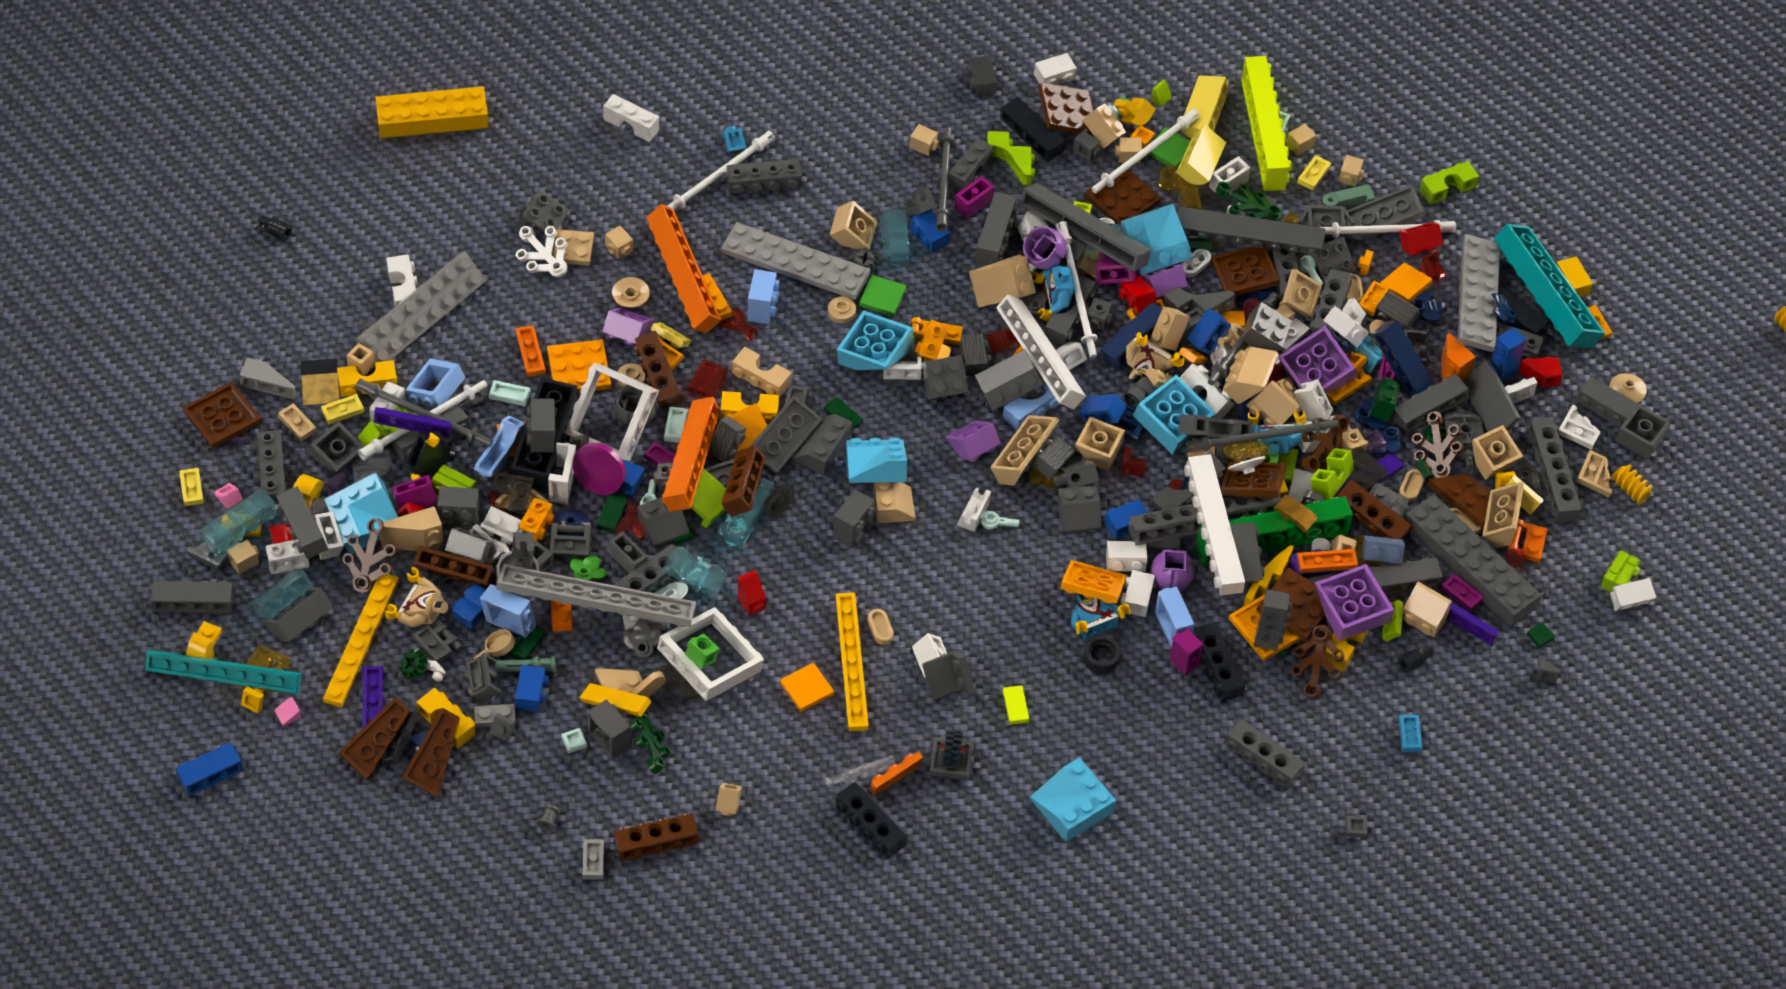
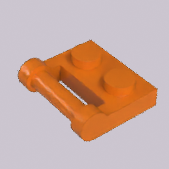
M1518 519L1513 541L1507 547V554L1540 563L1548 528L1525 523L1523 520ZM1521 531L1527 532L1523 549L1518 548Z

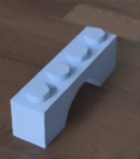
M1046 382L1044 387L1046 393L1042 397L1034 400L1018 397L1004 406L1003 418L1016 431L1028 415L1043 416L1046 411L1058 406L1059 402Z

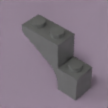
M1177 286L1164 294L1165 307L1178 309L1185 314L1196 307L1204 313L1209 308L1222 314L1226 311H1231L1235 307V294L1232 291H1222L1195 295Z

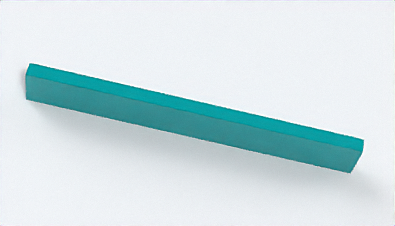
M154 650L146 651L145 671L294 694L300 692L301 673Z

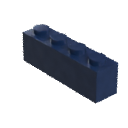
M1153 302L1144 308L1141 313L1100 349L1104 361L1119 371L1127 365L1126 346L1136 338L1138 332L1141 333L1142 337L1147 335L1148 340L1150 339L1162 308Z
M1397 320L1386 321L1371 333L1408 396L1420 394L1434 383L1429 371L1421 362V357L1414 350L1412 342L1407 338L1402 325Z

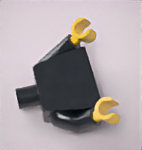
M435 430L430 434L419 431L406 462L415 472L411 474L412 480L439 471L446 461H453L455 459V451L451 450L447 439L440 431Z

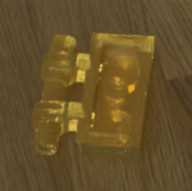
M1258 440L1235 443L1231 446H1225L1223 449L1227 457L1232 458L1238 463L1246 461V457L1253 459L1269 454L1268 446Z

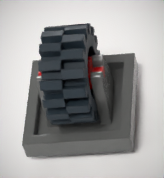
M947 730L946 738L934 737L929 775L969 780L974 742L963 741V732Z

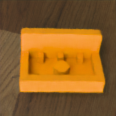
M932 319L927 325L924 324L920 333L923 335L922 340L917 342L914 352H917L915 358L921 356V360L925 357L932 360L937 359L948 326Z
M534 498L519 524L520 530L533 532V543L535 541L539 543L540 540L544 539L547 526L551 525L554 520L552 504Z

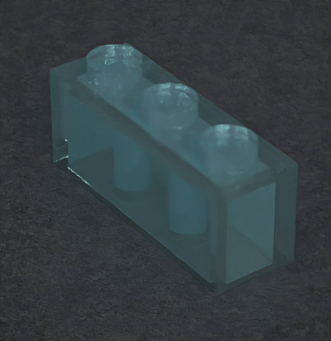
M905 209L883 210V217L879 218L880 228H883L884 231L881 232V243H885V246L882 247L883 257H886L887 265L909 264L910 250Z
M677 546L671 550L661 570L710 598H714L718 594L727 576L720 567L712 566L706 563L704 558L700 556L695 557L686 548Z
M293 569L250 602L249 605L259 620L269 621L311 589L313 584L304 570Z

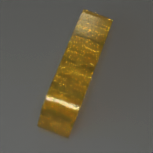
M1179 166L1163 167L1160 170L1159 187L1166 191L1178 190L1181 207L1202 210L1197 185L1187 182L1176 173Z

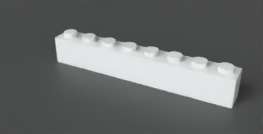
M1007 294L996 307L1022 348L1026 350L1030 360L1057 401L1064 406L1075 409L1086 395L1024 302Z
M1211 454L1188 457L1184 471L1186 477L1189 476V491L1193 492L1194 495L1193 506L1198 510L1197 521L1198 524L1202 525L1201 536L1203 540H1206L1205 550L1206 555L1210 556L1211 559L1210 570L1215 574V588L1219 589L1220 595L1243 593L1245 579Z

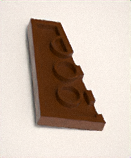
M395 697L338 752L339 756L368 781L408 717L410 710Z
M441 708L402 777L404 780L437 798L461 719L459 716Z

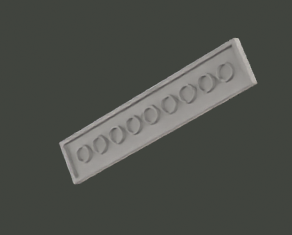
M503 564L496 586L497 590L505 593L513 592L526 597H539L542 600H554L562 604L579 605L582 608H595L602 612L610 611L623 616L631 615L640 619L656 620L660 623H672L680 627H691L696 607V601Z

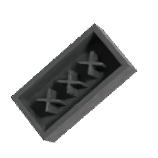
M999 192L994 193L977 245L975 269L1004 260L1002 257L1003 254L1006 255L1007 242L1011 240L1013 233L1011 229L1012 226L1015 227L1017 216H1014L1018 211L1016 196Z

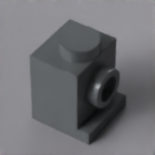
M1085 128L1074 139L1073 151L1091 161L1094 157L1100 155L1102 147H1100V141L1088 134V130Z
M535 541L533 543V556L539 563V571L546 572L554 564L553 553Z

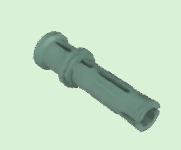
M535 656L531 660H496V673L520 672L521 667H507V665L528 666L533 664L535 667H544L545 672L556 674V656H552V658H539V656ZM541 664H550V666H541Z

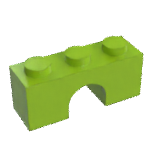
M1466 161L1448 169H1442L1435 174L1425 176L1421 180L1419 190L1428 203L1432 205L1446 199L1448 185L1455 186L1461 193L1476 188L1479 175L1469 161Z
M1334 448L1326 458L1327 470L1318 469L1310 479L1312 491L1322 495L1326 500L1335 496L1355 469L1351 450Z

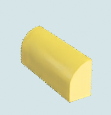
M1198 76L1185 114L1194 108L1199 112L1200 118L1191 123L1188 129H1180L1187 137L1192 139L1193 134L1204 124L1212 131L1215 130L1229 92L1226 77Z
M1204 124L1193 134L1176 173L1191 184L1202 185L1209 182L1226 142Z

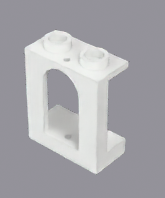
M558 442L556 444L557 467H563L564 470L563 475H549V502L568 504L575 475L572 466L574 455L576 454V445Z

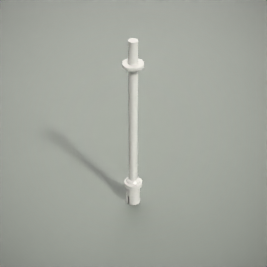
M1193 108L1184 116L1178 117L1177 123L1112 173H1103L1101 175L1102 180L1092 187V191L1097 193L1105 186L1113 187L1114 179L1180 129H1188L1191 123L1200 118L1199 112Z
M767 131L761 137L753 139L750 147L682 196L675 194L673 196L674 201L668 207L674 210L678 207L684 209L687 200L726 173V165L739 164L755 151L762 152L765 146L775 140L774 135L768 138L773 133Z
M1434 220L1435 223L1440 224L1441 233H1454L1456 231L1455 221L1440 222V220ZM1334 222L1332 227L1320 228H1326L1325 234H1332L1333 238L1337 239L1339 234L1399 232L1400 230L1422 224L1339 227L1338 223Z
M1063 221L1060 222V226L1059 223L1055 226L1057 232L1063 236L1066 243L1067 252L1065 257L1068 268L1071 271L1074 294L1085 335L1081 338V342L1087 343L1090 358H1094L1097 356L1094 341L1098 337L1091 332L1070 247L1073 239L1069 235L1067 222Z
M485 380L472 387L465 385L463 387L464 392L429 412L439 415L467 398L473 401L475 400V393L486 388L488 385ZM400 428L381 440L375 438L370 444L359 449L358 454L363 461L376 453L380 454L383 452L384 446L411 430Z

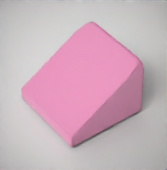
M230 483L214 492V495L227 509L243 500L239 489Z
M293 697L288 698L274 710L282 726L301 719L300 710Z

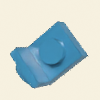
M730 126L725 128L721 136L725 140L727 152L732 153L745 150L746 145L741 127Z

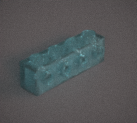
M760 477L752 509L733 517L727 513V520L725 523L722 522L718 529L721 543L741 550L772 498L775 482Z
M261 488L200 529V541L216 556L220 552L226 551L233 543L242 540L251 531L257 530L264 522L273 519L277 514L276 503Z

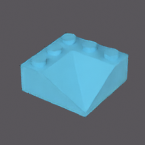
M1173 204L1121 221L1124 234L1151 249L1148 264L1138 269L1139 275L1142 276L1193 258L1188 240Z
M863 311L837 348L838 362L840 365L854 370L888 369L906 356L915 343L913 328Z
M1175 375L1141 401L1132 416L1173 454L1184 446L1186 441H1190L1195 437L1193 435L1179 434L1180 415H1201L1214 418L1216 413L1186 383Z
M853 438L846 440V465L849 483L907 482V457L903 440L899 438H890L889 440Z
M377 473L324 499L329 512L334 514L343 545L350 553H355L353 547L347 542V538L351 534L359 535L362 548L367 547L370 536L367 523L370 519L379 518L385 522L398 518L386 486ZM377 522L374 524V528L376 530L379 529V524ZM353 536L351 542L355 544L357 539Z
M1080 757L1064 766L1030 796L1031 801L1066 842L1114 813L1116 804L1115 798Z

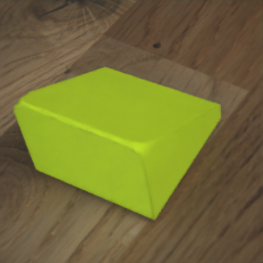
M1165 79L1152 89L1151 101L1159 107H1162L1172 98Z

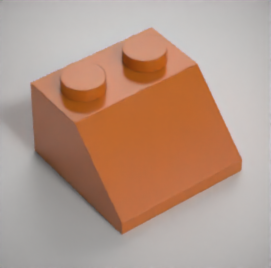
M1450 333L1447 334L1441 356V378L1445 379L1457 374L1464 381L1472 373L1476 356L1463 344L1457 343L1458 340Z

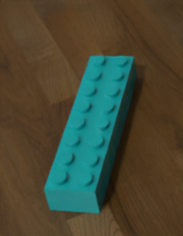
M1506 224L1495 236L1494 240L1500 247V251L1507 257V262L1514 267L1517 276L1524 281L1527 290L1534 295L1535 301L1541 305L1545 315L1551 319L1554 328L1563 336L1564 342L1570 347L1593 348L1606 334L1532 229L1529 226Z

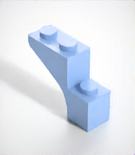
M511 416L502 419L492 445L488 446L476 462L474 470L484 477H492L503 470L512 447L519 444L526 423Z

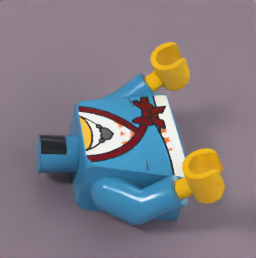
M1061 265L1046 269L1043 273L1033 271L1031 275L1036 277L1033 280L1034 283L1042 284L1045 278L1050 309L1041 308L1038 314L1042 315L1039 319L1049 321L1053 313L1056 314L1061 310H1068L1074 291L1070 268Z
M1295 411L1294 418L1297 424L1258 426L1259 413L1256 412L1255 418L1250 417V412L1248 413V421L1253 422V433L1299 426L1307 421L1304 411L1300 417H1298V412ZM1303 433L1253 440L1251 442L1258 448H1261V450L1269 451L1271 454H1277L1278 452L1289 453L1294 446L1301 442Z
M1078 594L1076 598L1079 603L1075 605V611L1072 613L1071 627L1076 631L1077 635L1081 632L1083 639L1086 640L1116 628L1118 616L1123 619L1125 614H1131L1128 604L1118 606L1113 603H1105L1097 598L1089 599L1082 594Z

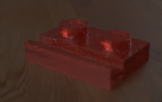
M703 359L688 386V391L704 397H715L728 374V367L723 368L720 364Z

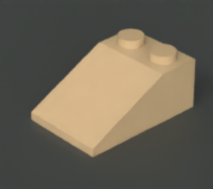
M1016 255L969 272L978 307L1000 303L1007 294L1019 299L1036 293L1028 259L1021 255Z
M435 507L383 522L384 529L380 533L382 548L387 544H394L398 550L418 551L419 546L433 550L444 546L442 524Z

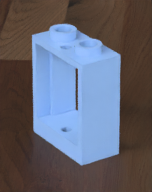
M429 359L405 391L410 402L413 404L436 408L447 402L465 379V375L459 364ZM434 378L442 379L433 392L426 390Z
M489 585L480 598L486 621L526 638L536 626L531 602L513 593L497 590L494 585Z
M1177 587L1164 588L1159 591L1155 614L1170 647H1172V639L1178 632L1182 633L1188 628L1193 633L1194 622Z

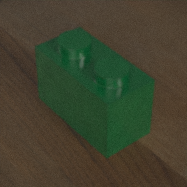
M1382 377L1374 393L1370 416L1388 422L1396 406L1400 383Z

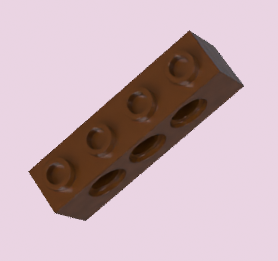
M656 330L635 338L637 345L634 346L637 356H641L643 359L640 362L643 372H648L649 375L646 378L649 386L659 390L656 397L657 404L660 403L661 408L665 409L683 402ZM655 353L653 356L648 357V354ZM655 369H661L659 372H653ZM667 384L665 388H659L661 385Z
M756 445L736 452L722 500L723 508L732 517L752 509L766 459Z
M1350 480L1337 495V497L1346 496L1353 514L1352 518L1356 522L1367 526V529L1372 534H1377L1382 538L1404 540L1410 533L1412 526L1410 523L1353 480ZM1353 502H1360L1362 505L1355 506ZM1374 513L1377 517L1372 518L1369 517L1368 514ZM1388 524L1392 528L1386 529L1383 527V525Z
M419 546L413 563L420 571L471 585L477 583L485 589L490 584L493 585L496 577V570L491 565Z
M693 813L680 814L674 818H663L652 823H641L630 828H620L614 831V844L619 861L622 862L699 844V833Z

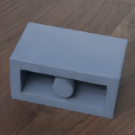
M1364 536L1362 556L1364 560L1402 564L1405 544L1401 539Z

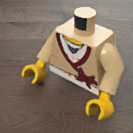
M1140 332L1126 346V363L1133 368L1129 378L1134 382H1138L1143 374L1146 375L1145 371L1149 367L1164 372L1174 366L1182 367L1185 358L1179 359L1180 354L1178 352L1171 358L1172 355L1150 342L1147 335L1142 337Z
M412 567L411 571L416 575L411 576L407 573V578L410 582H418V584H414L398 612L395 605L389 604L388 611H385V616L388 620L397 618L399 622L414 628L422 624H432L439 613L447 612L448 604L442 598L441 591L425 577L421 578L418 569Z

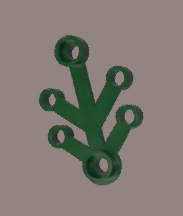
M1219 182L1216 188L1217 196L1220 198L1228 196L1243 203L1240 205L1232 204L1229 209L1230 214L1239 215L1243 211L1258 210L1260 212H1248L1247 217L1267 218L1273 221L1281 219L1282 210L1276 205H1270L1263 192L1257 191L1253 196L1249 187L1241 183L1237 188L1239 193L1237 194L1231 191L1232 187L1229 183Z
M645 710L641 717L631 715L633 720L630 721V726L635 732L642 728L640 735L635 738V742L639 748L648 746L652 759L647 761V766L651 773L656 775L663 771L665 767L663 759L670 757L671 751L666 745L663 747L660 745V742L666 739V735L661 729H655L648 719V711ZM656 749H657V751L659 752V754H660L661 757H658V756H657Z

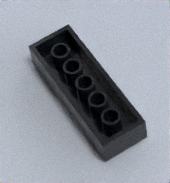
M540 378L534 399H554V452H531V445H527L526 421L511 466L510 481L519 482L522 480L527 485L548 490L549 475L553 474L557 462L556 444L557 442L563 443L566 425L568 420L571 419L573 407L577 400V385Z

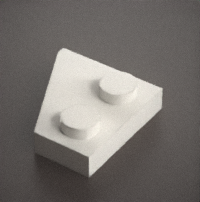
M1572 405L1559 428V435L1592 450L1600 435V431L1590 423L1586 416L1582 417L1579 414L1578 408L1575 405Z

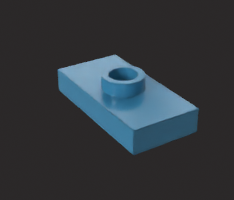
M1399 715L1402 752H1422L1419 715Z

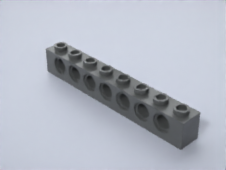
M1280 495L1278 498L1272 499L1265 497L1247 498L1246 496L1223 498L1228 520L1238 519L1242 516L1257 515L1261 512L1275 511L1273 508L1281 500ZM1193 504L1130 516L1129 534L1135 545L1138 546L1196 534L1199 531V526L1202 525L1198 524L1197 508H1194Z

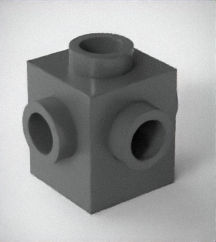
M1094 298L1091 307L1087 306L1086 308L1090 327L1104 331L1106 324L1109 325L1112 319V303Z
M673 463L658 464L657 471L654 472V482L657 483L660 493L665 491L666 482L668 481Z

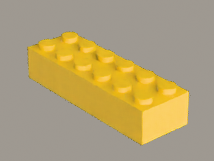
M484 86L375 97L380 138L489 128Z

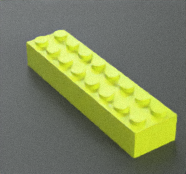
M1266 56L1245 57L1241 82L1263 190H1285L1286 183H1289V171H1291L1292 165L1291 160L1287 158L1289 150L1288 146H1285V132H1282L1283 121L1282 118H1279L1280 107L1279 104H1276L1277 92L1276 90L1273 91L1274 78L1270 76L1271 64L1267 62Z

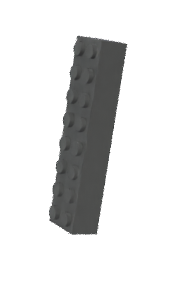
M1434 494L1406 514L1405 520L1412 525L1410 534L1453 574H1456L1484 596L1483 602L1510 628L1538 608L1541 594Z

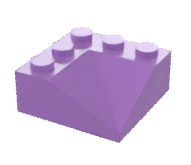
M1326 326L1278 356L1282 367L1299 389H1304L1301 387V384L1305 382L1319 380L1326 394L1343 387L1358 377L1356 368Z
M1367 564L1315 583V588L1328 623L1339 641L1391 621L1394 609Z

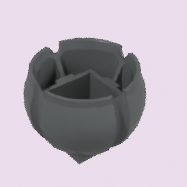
M628 384L618 391L614 401V410L618 419L629 426L634 413L628 412L629 407H637L643 391ZM655 399V402L648 416L646 424L649 423L655 416V413L657 411V399Z

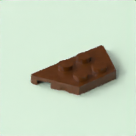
M1467 473L1429 479L1427 484L1429 487L1481 528L1484 527L1490 491Z

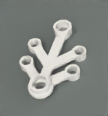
M523 226L519 231V236L524 242H530L538 252H526V250L520 249L516 252L518 260L520 262L526 260H546L549 264L538 265L535 261H529L526 268L530 273L550 272L555 277L564 276L567 272V264L563 261L565 249L568 246L566 240L560 237L555 241V245L558 248L555 259L552 256L554 238L557 235L556 229L553 226H548L545 229L547 239L544 247L535 237L534 230L530 226Z

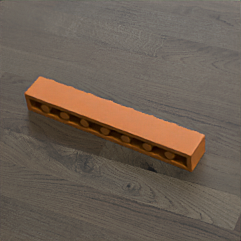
M660 204L646 217L649 228L654 234L655 242L660 248L661 256L665 260L666 268L671 274L672 282L677 288L678 296L683 302L684 310L689 316L692 328L707 334L721 321V318L674 209Z
M714 397L693 400L688 410V417L685 421L684 430L681 433L676 456L673 459L674 462L670 469L666 488L662 494V501L667 506L669 512L691 509L720 413Z

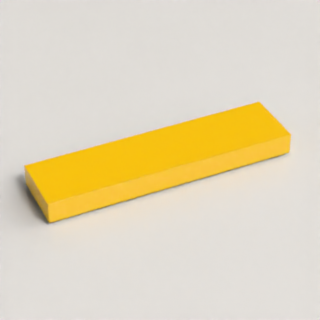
M589 683L579 697L582 702L596 706L607 699L611 705L614 704L618 708L619 712L639 717L642 716L651 703L649 697Z

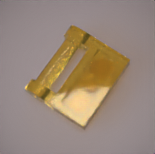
M259 644L246 665L270 668L275 660L278 662L275 669L283 670L289 666L291 660L289 657ZM264 689V691H265V692H268V693H270V692L272 691V690Z

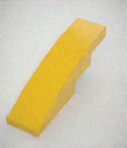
M1288 546L1264 568L1263 580L1252 584L1245 596L1243 607L1254 601L1257 596H1263L1271 584H1276L1286 571L1294 546Z

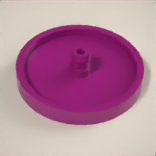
M595 442L583 445L574 455L572 466L574 474L579 483L590 492L598 495H610L623 485L626 478L624 462L617 452L609 446Z

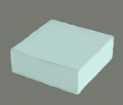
M580 728L561 734L568 754L587 747V742Z

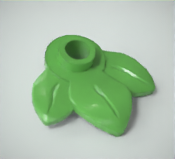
M588 556L584 560L574 557L570 563V568L574 571V578L588 581L592 579L600 580L608 572L600 568L601 560L597 556Z

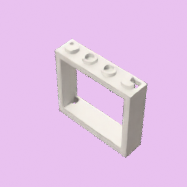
M593 363V366L588 370L586 383L581 388L580 398L573 407V415L567 422L565 434L587 444L601 443L579 433L578 430L601 373H604L643 391L620 449L612 448L621 459L630 461L659 390L604 365Z
M715 607L693 618L691 627L678 626L661 635L657 647L705 701L761 672L764 661L762 655L750 645L747 639H744L737 628L732 626L724 614L720 613ZM709 624H712L747 661V663L712 682L676 644L679 640Z

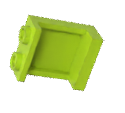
M703 468L691 508L703 518L701 524L707 529L726 511L722 505L726 488Z

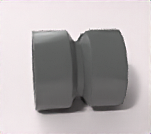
M1142 377L1134 384V387H1131L1124 394L1123 398L1127 405L1136 408L1141 401L1158 388L1152 384L1149 378Z

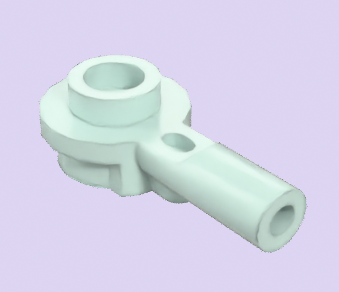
M1309 255L1300 258L1299 269L1304 273H1309L1312 279L1323 286V282L1315 270L1316 262L1314 258Z
M654 479L649 481L648 493L642 497L640 505L657 499L655 495L657 483L654 482Z
M986 511L981 516L983 527L989 530L997 529L998 526L1019 527V520L1000 518L993 511Z

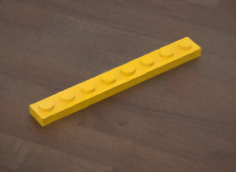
M387 574L377 578L324 694V703L343 707L398 585L399 577Z
M855 593L836 594L835 599L848 731L868 730Z

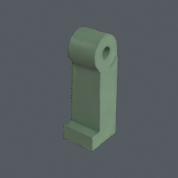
M1367 184L1326 194L1323 197L1322 206H1344L1345 209L1372 201L1375 199L1370 185Z

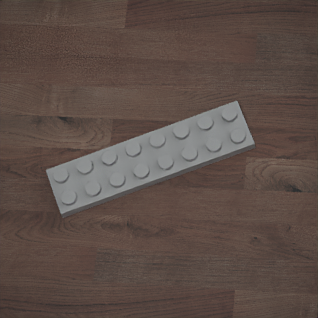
M736 222L721 247V253L854 300L870 275L869 268Z
M1465 234L1462 241L1457 343L1493 352L1496 343L1497 316L1493 313V309L1497 307V303L1491 294L1498 293L1500 247L1494 241Z
M462 251L355 340L374 352V363L390 361L486 282V280L467 253Z

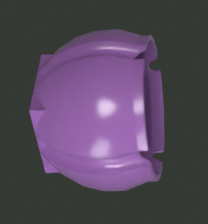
M1045 226L1037 227L1030 231V237L1025 238L1023 243V252L1028 262L1039 269H1051L1060 264L1061 258H1064L1067 252L1063 236L1055 229ZM1053 242L1055 244L1054 250L1046 259H1043V254Z
M1168 549L1163 550L1155 557L1151 566V574L1155 575L1154 585L1159 590L1177 587L1181 593L1190 586L1194 579L1195 566L1190 556L1186 554L1187 551ZM1165 563H1178L1183 566V569L1165 568Z

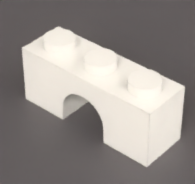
M614 94L603 106L605 121L618 127L623 121H626L633 127L634 135L648 142L659 131V116Z
M409 254L386 258L390 284L402 283L400 286L392 287L395 306L416 290L415 287H418L417 276H413V272H415L414 262H410Z
M1191 364L1179 378L1197 395L1206 388L1207 398L1204 402L1216 413L1214 418L1222 419L1235 403L1219 387L1221 384L1218 381L1214 385L1208 384V379L1210 378L1208 376L1209 371L1204 366Z

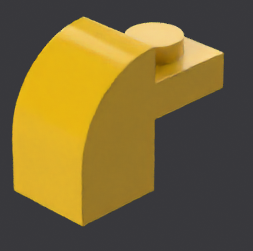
M1133 98L1131 102L1129 100L1116 99L1113 104L1118 109V113L1123 116L1120 122L1129 125L1146 124L1156 110L1144 98Z
M302 474L295 482L293 488L298 486L310 509L313 499H319L325 482Z
M204 621L197 633L194 632L192 634L186 655L213 659V647L222 633V628Z

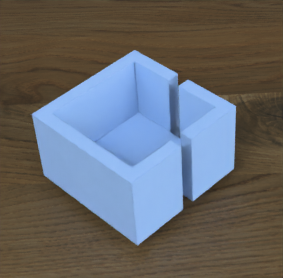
M754 269L748 296L747 321L770 324L771 317L775 316V303L778 302L779 280H776V272Z

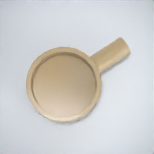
M841 295V297L830 301L828 315L832 321L843 324L852 321L855 317L856 305L848 297Z
M1232 323L1225 336L1218 339V344L1228 343L1233 347L1242 335L1244 328ZM1245 342L1240 350H1244L1249 344Z
M625 364L618 370L619 373L645 383L646 374L643 372L641 364ZM617 380L620 387L627 385L626 383Z
M501 629L492 633L485 641V650L475 656L474 659L481 656L483 652L493 657L507 654L515 644V639L511 632Z

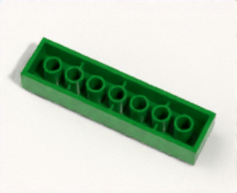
M1346 496L1305 504L1304 506L1318 517L1306 532H1303L1291 520L1286 521L1276 511L1242 516L1238 519L1229 520L1231 526L1232 524L1254 522L1255 527L1259 531L1258 546H1260L1262 554L1284 550L1290 545L1298 547L1312 544V541L1316 538L1332 540L1338 535L1346 537L1349 533L1353 514ZM1199 526L1195 549L1203 567L1210 565L1211 559L1210 556L1206 555V540L1202 539V526Z

